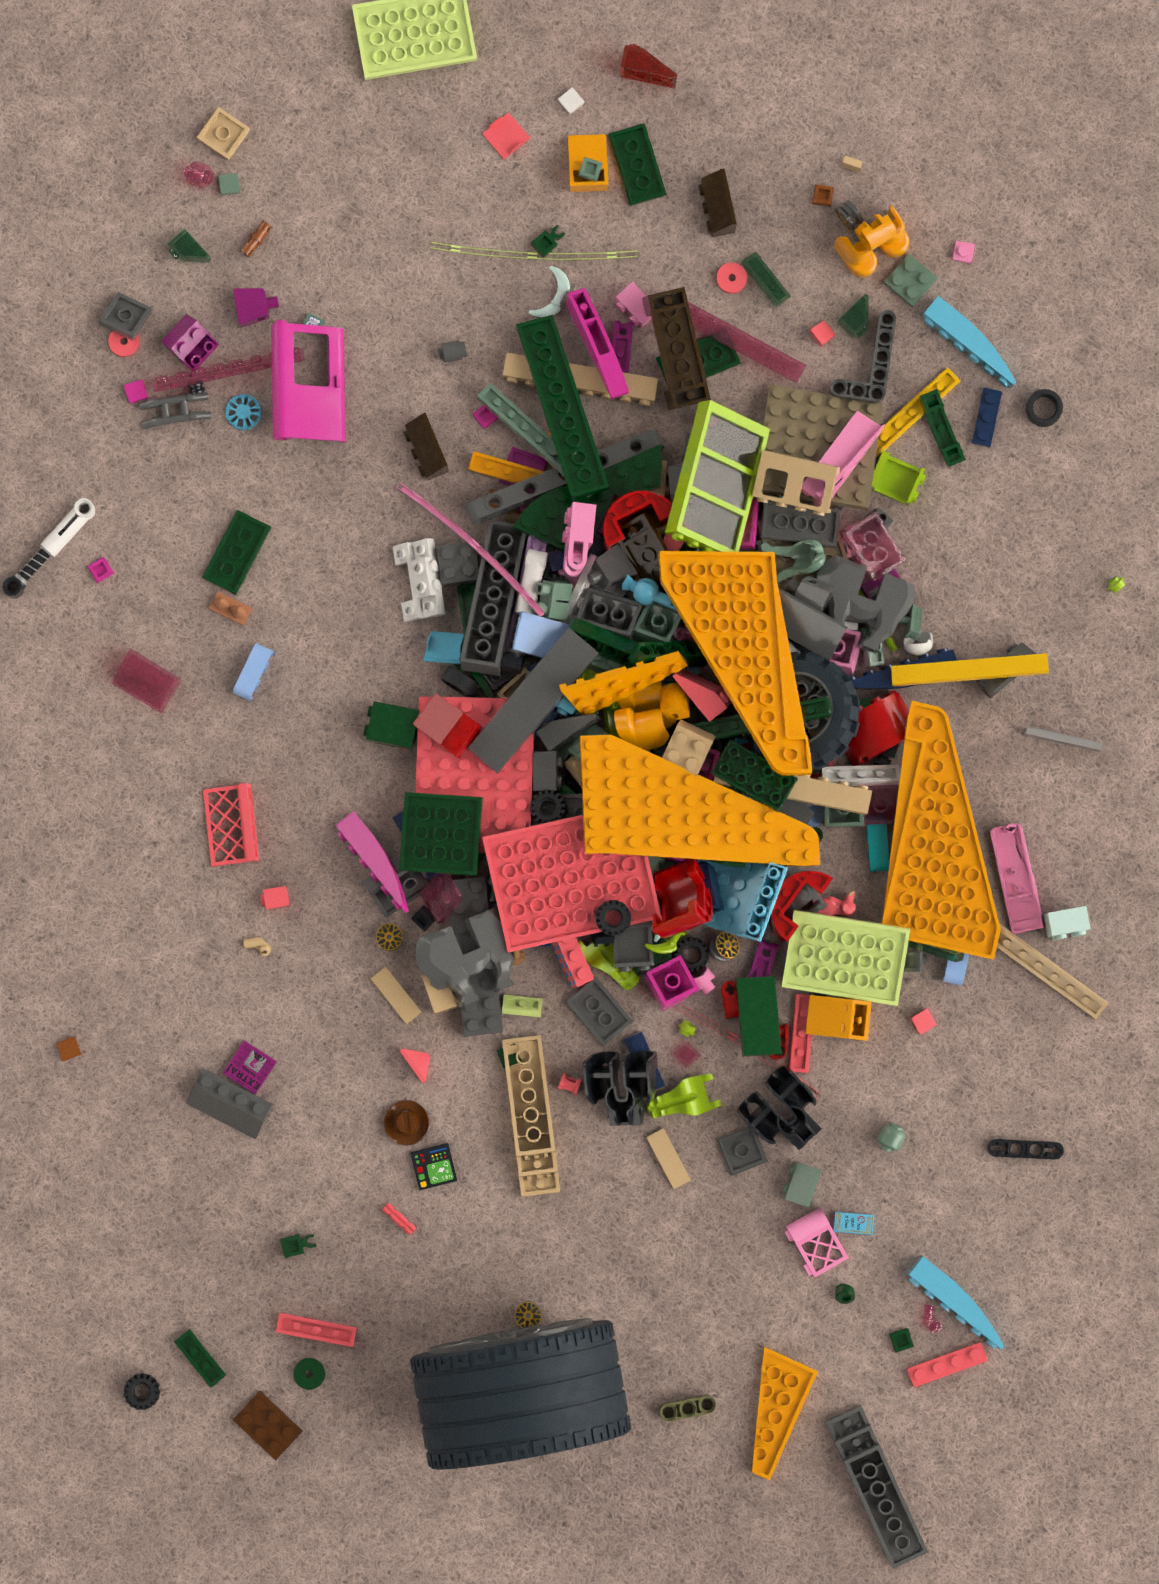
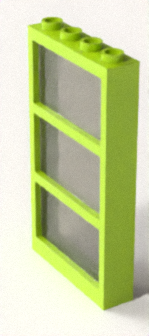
M712 400L699 402L665 533L671 535L674 540L684 541L687 543V546L699 548L702 551L739 552L753 498L752 495L762 450L766 448L770 429Z

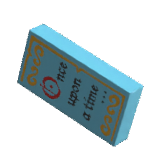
M835 1212L834 1232L873 1235L874 1215Z

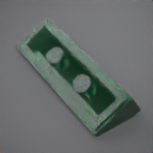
M757 252L742 260L741 264L775 308L791 298V295Z

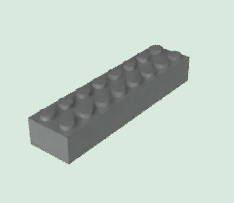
M490 520L484 549L519 583L529 535L514 529V523ZM483 557L470 610L460 665L461 670L500 676L517 591Z
M485 876L446 881L451 927L463 955L476 950L464 920L489 910ZM484 969L476 976L469 978V982L474 988V993L478 995L479 1000L461 1007L464 1037L503 1033L499 991L494 993L492 989L495 975L491 970Z

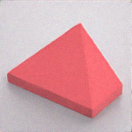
M408 1049L400 1050L418 1078L424 1083L428 1073L429 1054Z

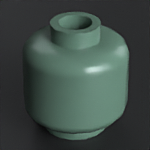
M891 1122L889 1125H883L877 1137V1141L881 1144L880 1148L889 1153L892 1150H900L906 1138V1134L903 1132L904 1128Z

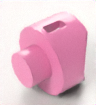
M704 966L701 969L700 977L693 978L699 988L695 994L702 990L707 995L715 988L711 980L716 976L707 966Z

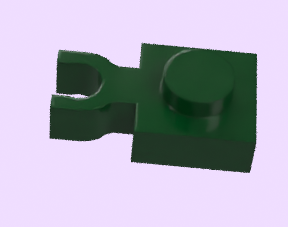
M558 225L552 229L550 234L544 231L530 244L542 258L546 257L558 246L556 241L565 236L564 232L561 235L555 233L559 228Z
M300 1234L281 1238L280 1243L284 1258L304 1254L303 1247H317L316 1244L309 1245L307 1242L310 1237H314V1234L307 1235L303 1239L300 1238Z

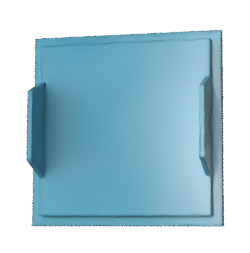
M431 632L426 644L427 648L423 661L460 664L464 634Z

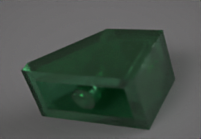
M183 229L168 243L170 248L168 252L175 260L179 258L182 262L210 263L212 261L209 254L186 229Z
M867 294L860 298L837 322L852 339L856 336L860 338L867 332L869 296Z

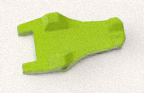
M580 939L578 940L586 961L592 967L608 973L624 990H631L639 983L640 977L632 968L631 972H619V969H615L613 943H610L607 947L604 944H598V947H594L592 942L586 947Z
M712 1073L683 1079L670 1092L655 1097L650 1104H646L649 1115L653 1118L675 1113L696 1116L721 1106L720 1100L709 1102L704 1086L705 1081L714 1079Z

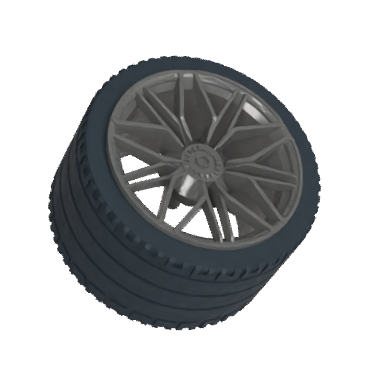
M592 1318L553 1322L546 1325L540 1324L461 1339V1341L448 1342L427 1349V1352L414 1355L410 1359L412 1373H414L413 1382L416 1398L419 1399L417 1405L420 1422L423 1424L425 1449L428 1450L426 1453L428 1466L436 1470L497 1464L576 1449L627 1434L631 1430L629 1415H627L628 1406L625 1390L622 1389L624 1384L621 1367L618 1364L619 1356L616 1340L613 1339L615 1335L613 1323L609 1320L593 1321Z

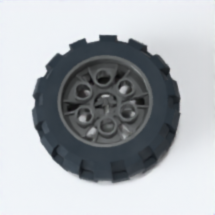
M798 651L790 652L797 690L801 686L806 687V692L803 695H799L800 702L826 696L830 699L832 717L817 719V723L813 727L808 726V721L804 722L805 730L807 729L812 737L808 740L812 769L817 771L829 766V762L836 757L840 758L849 749L848 744L853 737H856L860 725L858 722L859 712H861L860 700L854 689L855 686L848 675L834 662L811 652L808 654H801ZM815 686L821 689L816 694L810 695ZM751 733L744 734L753 750L766 759Z

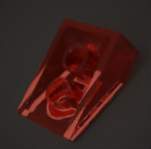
M625 45L620 66V78L676 88L678 74L647 50L640 48L639 45Z

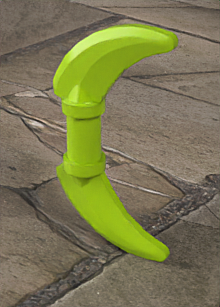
M686 931L671 936L665 943L657 945L645 944V947L661 954L674 952L677 950L676 944L681 936H685Z

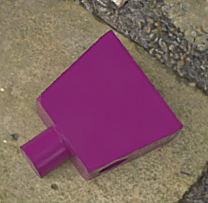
M263 288L233 289L240 328L269 319L268 309L279 307L278 297L266 298Z

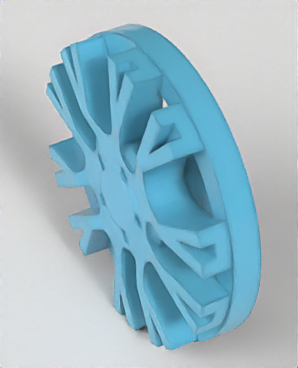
M237 395L226 406V418L230 425L238 430L252 429L261 419V406L251 395ZM241 398L242 403L239 405L235 400ZM245 398H248L247 405L244 404ZM251 401L256 403L255 406L249 407ZM231 404H234L237 408L231 407ZM258 409L259 412H251V410ZM229 410L236 412L234 415L229 416ZM251 415L258 416L255 422L250 419ZM237 416L238 419L232 422L231 420ZM249 419L251 425L247 426L245 420ZM240 420L244 421L243 427L237 426Z

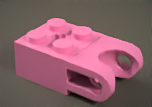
M573 502L571 507L567 508V512H565L564 524H567V527L563 531L562 543H565L563 571L569 577L579 576L586 565L587 553L593 543L596 505Z

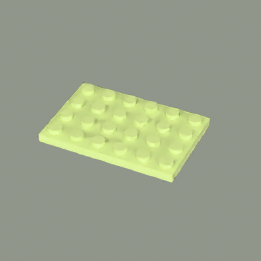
M377 0L352 5L365 80L477 61L467 0Z
M794 910L792 921L799 927L789 939L782 987L898 1006L910 928Z

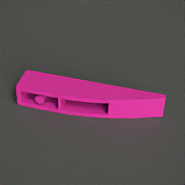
M586 288L567 293L566 306L610 398L614 399L628 394L629 389L616 354Z
M353 811L336 825L340 831L337 833L344 843L346 841L350 843L348 848L354 856L358 854L361 857L358 861L365 869L368 867L371 869L370 876L376 883L380 881L383 884L380 888L386 896L391 894L393 897L391 902L397 909L402 908L405 913L408 912L405 894L391 860L375 836Z

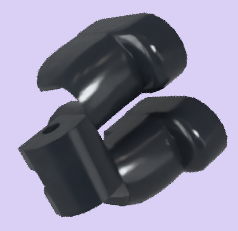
M637 1051L628 1054L622 1060V1074L626 1096H620L618 1082L620 1056L618 1052H597L590 1055L583 1062L584 1087L587 1099L593 1105H596L599 1100L605 1099L609 1112L610 1126L642 1125L644 1120L643 1098H648L646 1104H650L656 1093L657 1052Z
M784 1064L768 1077L765 1085L790 1110L793 1116L786 1121L758 1091L750 1094L739 1105L737 1113L767 1143L775 1144L774 1137L781 1131L800 1150L822 1128L804 1110L810 1103L815 1106L817 1104L816 1098L798 1076ZM748 1103L759 1105L751 1114L749 1113Z

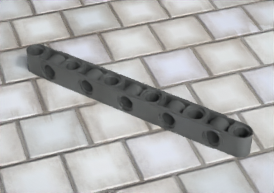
M654 429L599 450L598 454L600 460L605 463L603 469H606L661 444L663 449L665 447L658 431ZM637 446L640 451L634 452L631 450V447ZM554 468L474 500L465 505V509L472 524L477 525L531 504L543 494L556 488L567 486V484L560 477L562 474ZM527 488H532L535 492L533 494H528L525 492V490ZM496 502L499 504V507L492 508L489 504Z

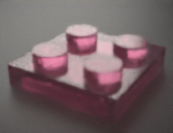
M436 873L420 893L437 924L444 923L463 899L449 874Z

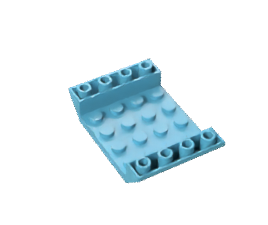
M695 859L697 863L707 862L714 866L724 905V910L714 913L711 921L702 925L751 941L761 942L788 868L771 862L769 864L745 863V867H730L708 860Z

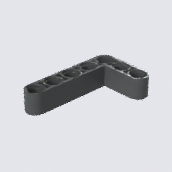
M885 310L878 318L869 383L836 379L831 383L830 395L869 403H881L884 400L896 325V315L893 311ZM889 317L892 323L885 324L882 318ZM885 335L889 338V342L883 343L879 337ZM884 354L886 361H879L877 355ZM879 372L883 374L884 379L877 380L874 374ZM839 385L843 388V392L836 393L833 387ZM858 388L862 391V395L855 396L852 390ZM878 391L881 394V398L875 399L871 393Z

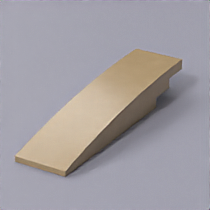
M541 1035L502 1040L521 1197L561 1193ZM517 1053L516 1060L518 1063L509 1067L508 1055Z

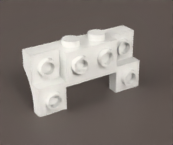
M426 538L393 546L395 565H408L413 600L401 603L404 622L445 615L434 539Z

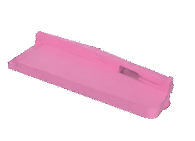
M859 411L853 415L819 461L820 463L841 467L835 484L841 478L842 480L834 486L832 498L885 426L884 424L882 426L878 425ZM807 477L802 485L801 492L807 497H813L814 504L820 506L826 483L824 480Z
M1010 823L1006 826L993 828L990 832L1012 933L1016 934L1044 928L1034 874L1032 873L1022 826L1018 823Z

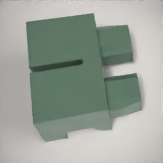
M547 580L536 584L535 592L540 594V600L535 602L544 611V617L567 621L570 603L563 601H570L573 584Z

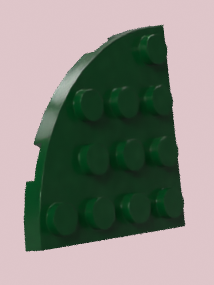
M567 486L556 488L534 500L522 512L513 528L565 553V543H562L563 531L567 527V524H564L567 508H570L573 502L596 505L594 539L615 493L611 490L592 494L589 498L584 496L572 500Z

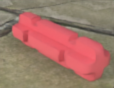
M390 1203L386 1204L382 1211L387 1216H391L390 1218L400 1228H404L408 1235H411L416 1227L409 1223V1220L398 1210H395V1207Z

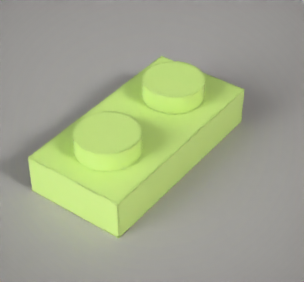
M504 995L502 1014L541 1017L543 998Z

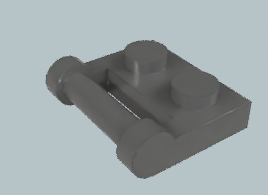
M805 884L784 915L792 920L794 910L801 909L811 899H813L815 905L807 910V912L817 913L820 910L823 911L827 904L816 890Z

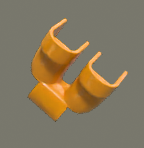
M892 204L889 205L886 216L881 217L880 214H876L873 216L875 221L870 225L864 221L855 229V233L860 239L856 244L852 245L848 237L840 236L836 238L834 247L854 276L865 278L875 271L877 258L873 250L878 246L886 256L891 258L900 257L907 251L909 238L905 232V225Z
M657 681L645 689L630 694L627 698L618 700L621 709L615 710L614 721L620 738L644 750L662 746L669 738V733L665 728L672 726L677 720L690 717V697L678 683L666 685L664 681Z

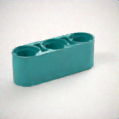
M885 815L865 816V822H867L866 838L869 846L867 849L868 860H870L869 872L888 871L889 851Z

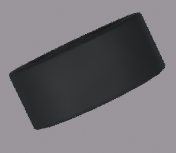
M1041 389L1030 396L1026 403L1025 411L1028 419L1033 424L1039 427H1048L1060 418L1063 412V403L1056 392L1049 389ZM1047 397L1054 402L1055 413L1052 417L1041 419L1034 414L1033 404L1038 398Z
M448 666L441 676V680L446 685L466 697H472L479 686L469 676L451 666Z

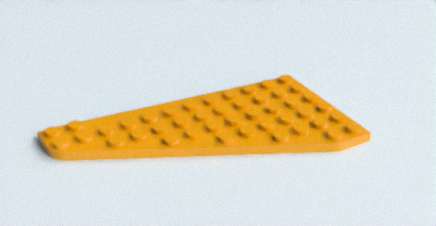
M660 551L658 556L661 585L770 767L781 775H811V753L808 737L805 732L777 584L775 552Z
M911 701L906 723L881 924L910 928L909 941L994 960L1001 928L949 718L946 712L938 706Z
M613 735L580 736L585 854H623L769 864L771 862L786 866L820 865L819 837L811 826L781 812L778 813L768 806L705 777L696 776L681 766Z

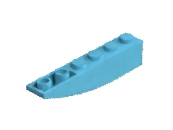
M937 296L922 316L924 323L930 328L934 326L938 329L939 335L945 340L949 338L953 341V345L957 350L961 352L964 350L968 353V357L972 362L982 364L986 373L991 376L993 374L997 376L1001 385L1006 388L1008 386L1012 388L1016 381L994 346L966 317L941 297Z
M921 1256L907 1274L911 1277L909 1281L916 1287H919V1285L926 1289L924 1293L934 1300L936 1297L940 1300V1306L947 1312L950 1310L957 1314L955 1318L962 1324L966 1322L972 1326L970 1330L977 1336H985L988 1339L986 1343L993 1349L997 1347L1003 1349L1004 1345L995 1329L972 1298L954 1280L924 1256Z

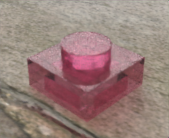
M688 1041L673 1054L686 1069L701 1056Z

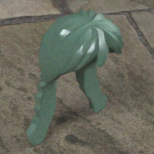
M813 539L803 540L787 547H772L765 542L761 544L762 552H775V555L790 556L796 560L793 567H789L778 574L777 584L798 574L815 572L823 566L826 558L823 546Z

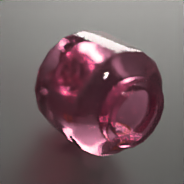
M194 161L185 168L184 176L189 185L204 189L212 184L214 172L209 165Z

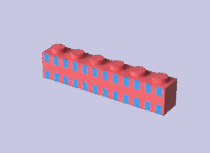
M576 937L551 943L571 989L594 980Z

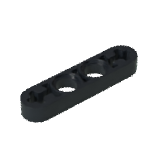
M994 1139L987 1145L988 1153L994 1157L1056 1160L1061 1158L1064 1153L1063 1146L1058 1142ZM995 1142L998 1143V1146H1005L1004 1142H1008L1006 1148L1008 1154L1004 1155L1005 1150H998L997 1154H995L994 1150H991V1146H994ZM1014 1143L1019 1144L1021 1147V1151L1017 1155L1012 1154L1010 1151V1147ZM1033 1144H1037L1040 1147V1153L1036 1156L1030 1153V1147ZM1043 1144H1047V1149H1052L1053 1145H1056V1148L1060 1149V1153H1056L1054 1157L1053 1153L1046 1152L1047 1156L1044 1157Z

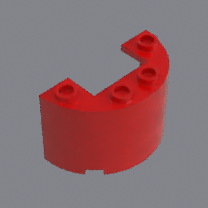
M634 491L620 497L613 503L605 517L603 527L605 551H608L625 539L619 526L635 519L652 508L659 521L663 523L658 528L667 525L672 503L662 495L650 491Z
M893 690L885 694L883 699L879 696L871 700V705L865 708L863 705L860 706L861 712H859L858 717L860 725L857 735L851 739L848 744L849 749L845 752L852 766H860L871 760V758L904 741L909 709L899 692L896 693Z
M689 859L652 873L655 891L662 899V908L660 909L662 921L657 914H654L653 924H651L655 935L658 934L662 938H668L711 921L713 905L709 888L705 887V882L702 880L705 879L704 874L695 859Z
M802 871L785 876L768 921L771 932L780 942H788L799 927L786 917L784 913L803 886L807 884L818 893L823 894L833 880L831 876L818 871Z

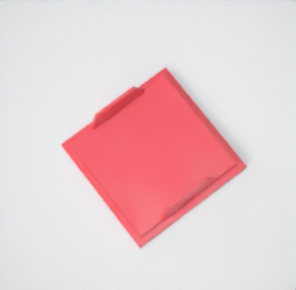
M509 112L505 116L499 117L482 133L504 160L530 139Z

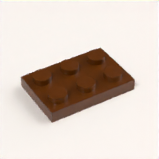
M261 1391L233 1419L275 1461L303 1432L298 1425Z

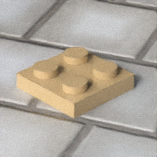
M218 107L197 136V140L229 161L249 133L250 128Z

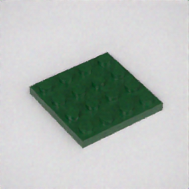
M405 792L399 870L477 876L483 797Z

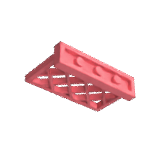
M242 783L233 786L204 789L211 867L259 861L251 784ZM231 790H237L238 798L234 803L226 798ZM216 792L221 796L215 806L209 802L208 793ZM224 799L232 805L226 813L218 809V806ZM234 807L240 811V817L236 822L228 817ZM215 810L223 815L217 825L211 821V815ZM225 819L234 824L228 833L220 828ZM236 827L242 830V836L238 841L230 836ZM217 829L225 834V837L219 844L213 840V834ZM227 838L236 843L230 852L222 847ZM238 846L244 850L245 858L237 859L232 855ZM219 849L228 854L223 861L216 862L215 854Z

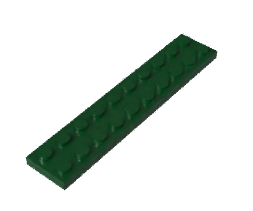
M553 315L516 324L517 333L571 499L609 490V484Z

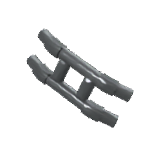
M188 393L186 395L151 399L140 403L139 407L141 410L161 406L162 417L143 421V428L147 429L178 422L211 419L210 411L189 413L188 402L208 400V393ZM180 403L181 414L170 416L168 405Z

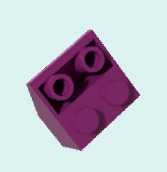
M188 314L161 340V343L192 372H195L219 346V343L203 326Z

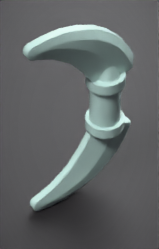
M549 267L558 283L554 299L542 309L530 310L529 314L541 318L555 315L561 310L560 302L564 294L570 291V283L566 274L559 268Z

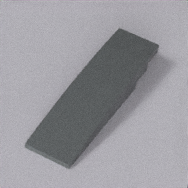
M568 628L504 703L468 749L498 774L565 697L559 685L566 683V686L575 684L576 680L582 676L587 670L586 668L599 653Z
M858 1405L826 1420L825 1423L892 1569L928 1553L862 1406Z

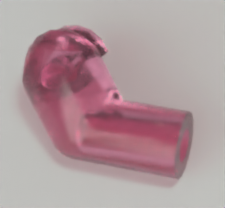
M925 1304L923 1324L933 1333L940 1332L942 1325L933 1316L935 1306Z

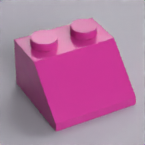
M681 955L646 972L644 977L662 1012L681 1003L699 990Z

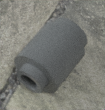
M458 340L441 343V348H438L439 357L444 359V362L463 359L462 357H467L464 341L460 342Z

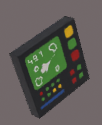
M448 1143L410 1152L419 1191L457 1181Z

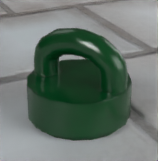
M848 1284L837 1285L835 1299L842 1304L851 1303L855 1299L854 1288Z

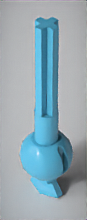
M629 575L626 576L622 584V590L634 592L633 596L638 603L650 605L656 602L676 610L668 595L659 591V586L654 580L643 578L637 582Z

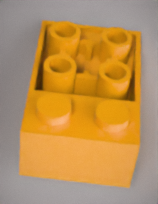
M606 134L568 135L570 192L608 191ZM584 157L603 163L597 182L578 177Z
M809 995L805 1034L868 1041L872 1002Z

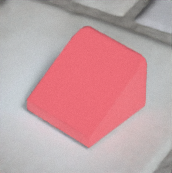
M822 321L809 331L821 347L836 336L825 321Z
M928 1008L910 1018L920 1035L936 1026Z

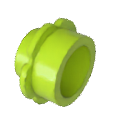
M1113 577L1108 581V590H1111L1112 593L1121 590L1125 586L1124 578Z
M683 1020L681 1024H678V1027H680L679 1032L684 1036L689 1037V1035L693 1036L695 1034L696 1026L689 1021Z

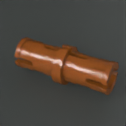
M262 220L257 229L250 233L249 239L240 251L250 258L254 250L263 243L262 240L272 229V226Z

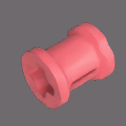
M563 1073L558 1089H565L573 1092V1095H577L582 1079L579 1078L577 1080Z

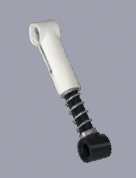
M82 498L76 501L74 508L40 544L41 550L35 552V556L30 558V562L25 564L22 570H19L20 573H16L15 576L13 575L3 582L2 588L8 597L16 599L22 596L26 588L25 585L31 577H34V573L36 571L39 572V568L44 566L46 560H50V556L55 557L81 527L95 515V506L90 500ZM88 505L90 507L89 511L82 514L80 512L81 507ZM11 584H18L17 591L9 592Z
M528 549L521 586L534 601H537L538 594H536L535 588L537 583H541L548 553ZM520 594L518 595L515 608L517 618L515 619L516 625L513 627L514 634L511 635L513 637L510 642L511 647L504 653L501 671L519 675L523 668L524 656L522 652L512 650L518 619L522 611L534 614L532 607Z

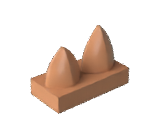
M218 591L209 607L210 610L243 626L252 611L251 607Z

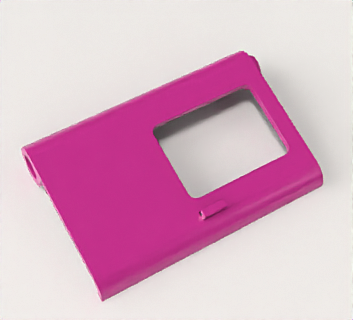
M275 320V323L271 324L273 440L286 441L296 438L346 443L344 329L286 323V320ZM294 332L327 336L328 387L298 385L294 382Z

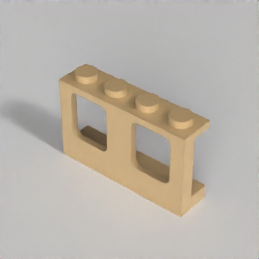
M762 450L752 496L758 497L757 501L768 503L769 500L776 501L777 506L787 507V504L795 506V510L806 512V509H811L813 514L824 516L825 513L831 512L829 508L836 477L839 475L841 467ZM768 468L788 473L786 488L782 498L762 493ZM805 477L825 481L826 485L821 506L799 501Z

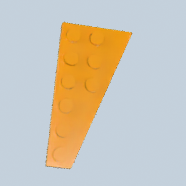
M677 651L656 657L650 663L644 664L641 661L636 663V667L626 669V666L596 674L590 680L581 678L576 680V684L566 686V683L560 684L559 687L561 692L582 716L590 715L622 698H627L632 693L645 689L657 681L663 680L673 673L681 671L688 665L684 657Z
M766 1347L763 1349L751 1472L770 1481L818 1371Z

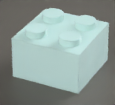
M1086 906L1050 912L1043 915L1047 938L1052 937L1053 941L1067 938V934H1071V937L1082 936L1086 934L1087 930L1091 929Z

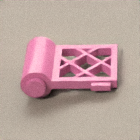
M820 1207L786 1226L787 1230L784 1233L790 1242H795L806 1262L803 1266L809 1276L813 1274L814 1277H817L848 1259L846 1252ZM827 1230L831 1234L829 1244L819 1241L821 1233ZM808 1241L815 1243L813 1253L805 1252L801 1245ZM818 1244L828 1246L826 1257L815 1255ZM831 1247L839 1249L842 1257L837 1260L830 1259ZM814 1257L825 1260L823 1268L815 1271L812 1266Z

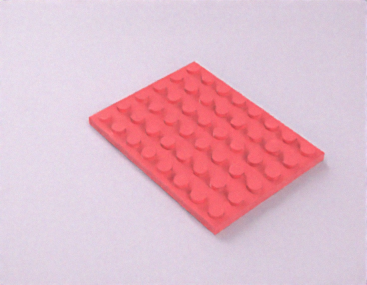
M419 697V715L432 697ZM442 697L482 727L477 736L509 699ZM418 729L415 793L483 797L479 854H486L482 837L526 828L532 825L530 803L533 796L535 731L497 774L468 748L460 758H457Z
M583 815L482 837L508 952L602 932L596 923V912L604 902L609 900L620 901L628 907L631 913L630 925L651 921L654 914L661 918L648 856L585 854ZM611 910L606 914V922L609 925L615 926L620 923L621 915L618 911Z

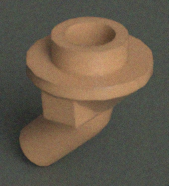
M524 950L511 952L514 959L512 965L522 964L525 960Z

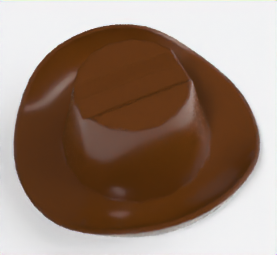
M411 1100L395 1103L388 1109L384 1118V1128L391 1140L401 1145L418 1143L424 1138L429 1127L427 1112L419 1103Z

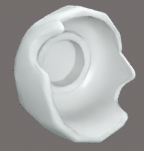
M920 630V634L915 640L904 638V649L913 655L926 654L933 645L932 633ZM916 640L918 642H921L919 644H913V642H915Z

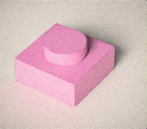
M956 241L952 261L971 264L975 244Z

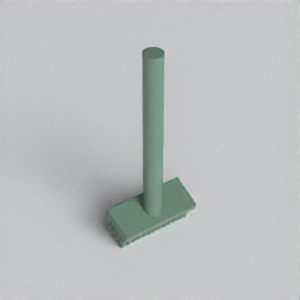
M912 604L906 617L898 623L905 624L904 638H911L913 640L920 634L923 609L917 607L916 604Z

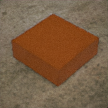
M815 184L812 204L831 207L834 187Z
M75 1036L56 1043L63 1062L82 1055Z

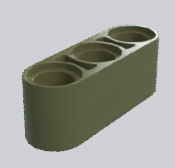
M701 1395L666 1402L661 1405L659 1413L665 1421H675L710 1414L716 1408V1401L710 1395ZM704 1399L712 1401L710 1409L702 1408V1401ZM685 1403L693 1405V1410L690 1413L682 1411ZM665 1407H672L674 1409L671 1417L663 1415Z

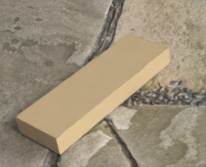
M384 967L370 978L406 1024L422 1013L387 967Z
M664 1128L647 1136L646 1138L673 1189L691 1181Z

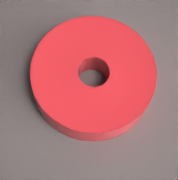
M737 263L724 264L718 270L717 284L725 293H738L746 285L747 273ZM730 275L735 276V280L730 281L728 277Z
M112 331L108 340L110 349L119 357L132 356L140 345L138 334L134 340H131ZM127 339L128 342L127 344L122 345L121 340Z

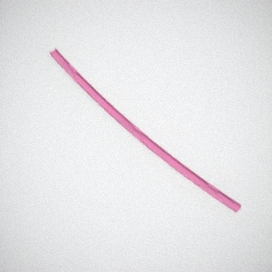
M402 483L400 484L404 488L400 489L396 486L398 490L433 514L476 550L510 583L539 617L544 615V611L524 588L466 532Z

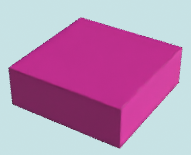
M142 379L124 385L130 404L148 399Z
M484 405L472 414L483 429H486L499 419Z
M104 557L87 566L97 583L114 574Z

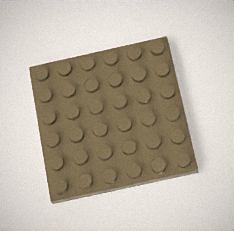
M769 384L763 426L769 428L770 432L765 450L819 462L857 411L880 425L883 404L838 398L830 394ZM878 437L831 499V505L868 511ZM768 468L762 493L784 496L788 473ZM801 492L799 499L813 501V497H807Z

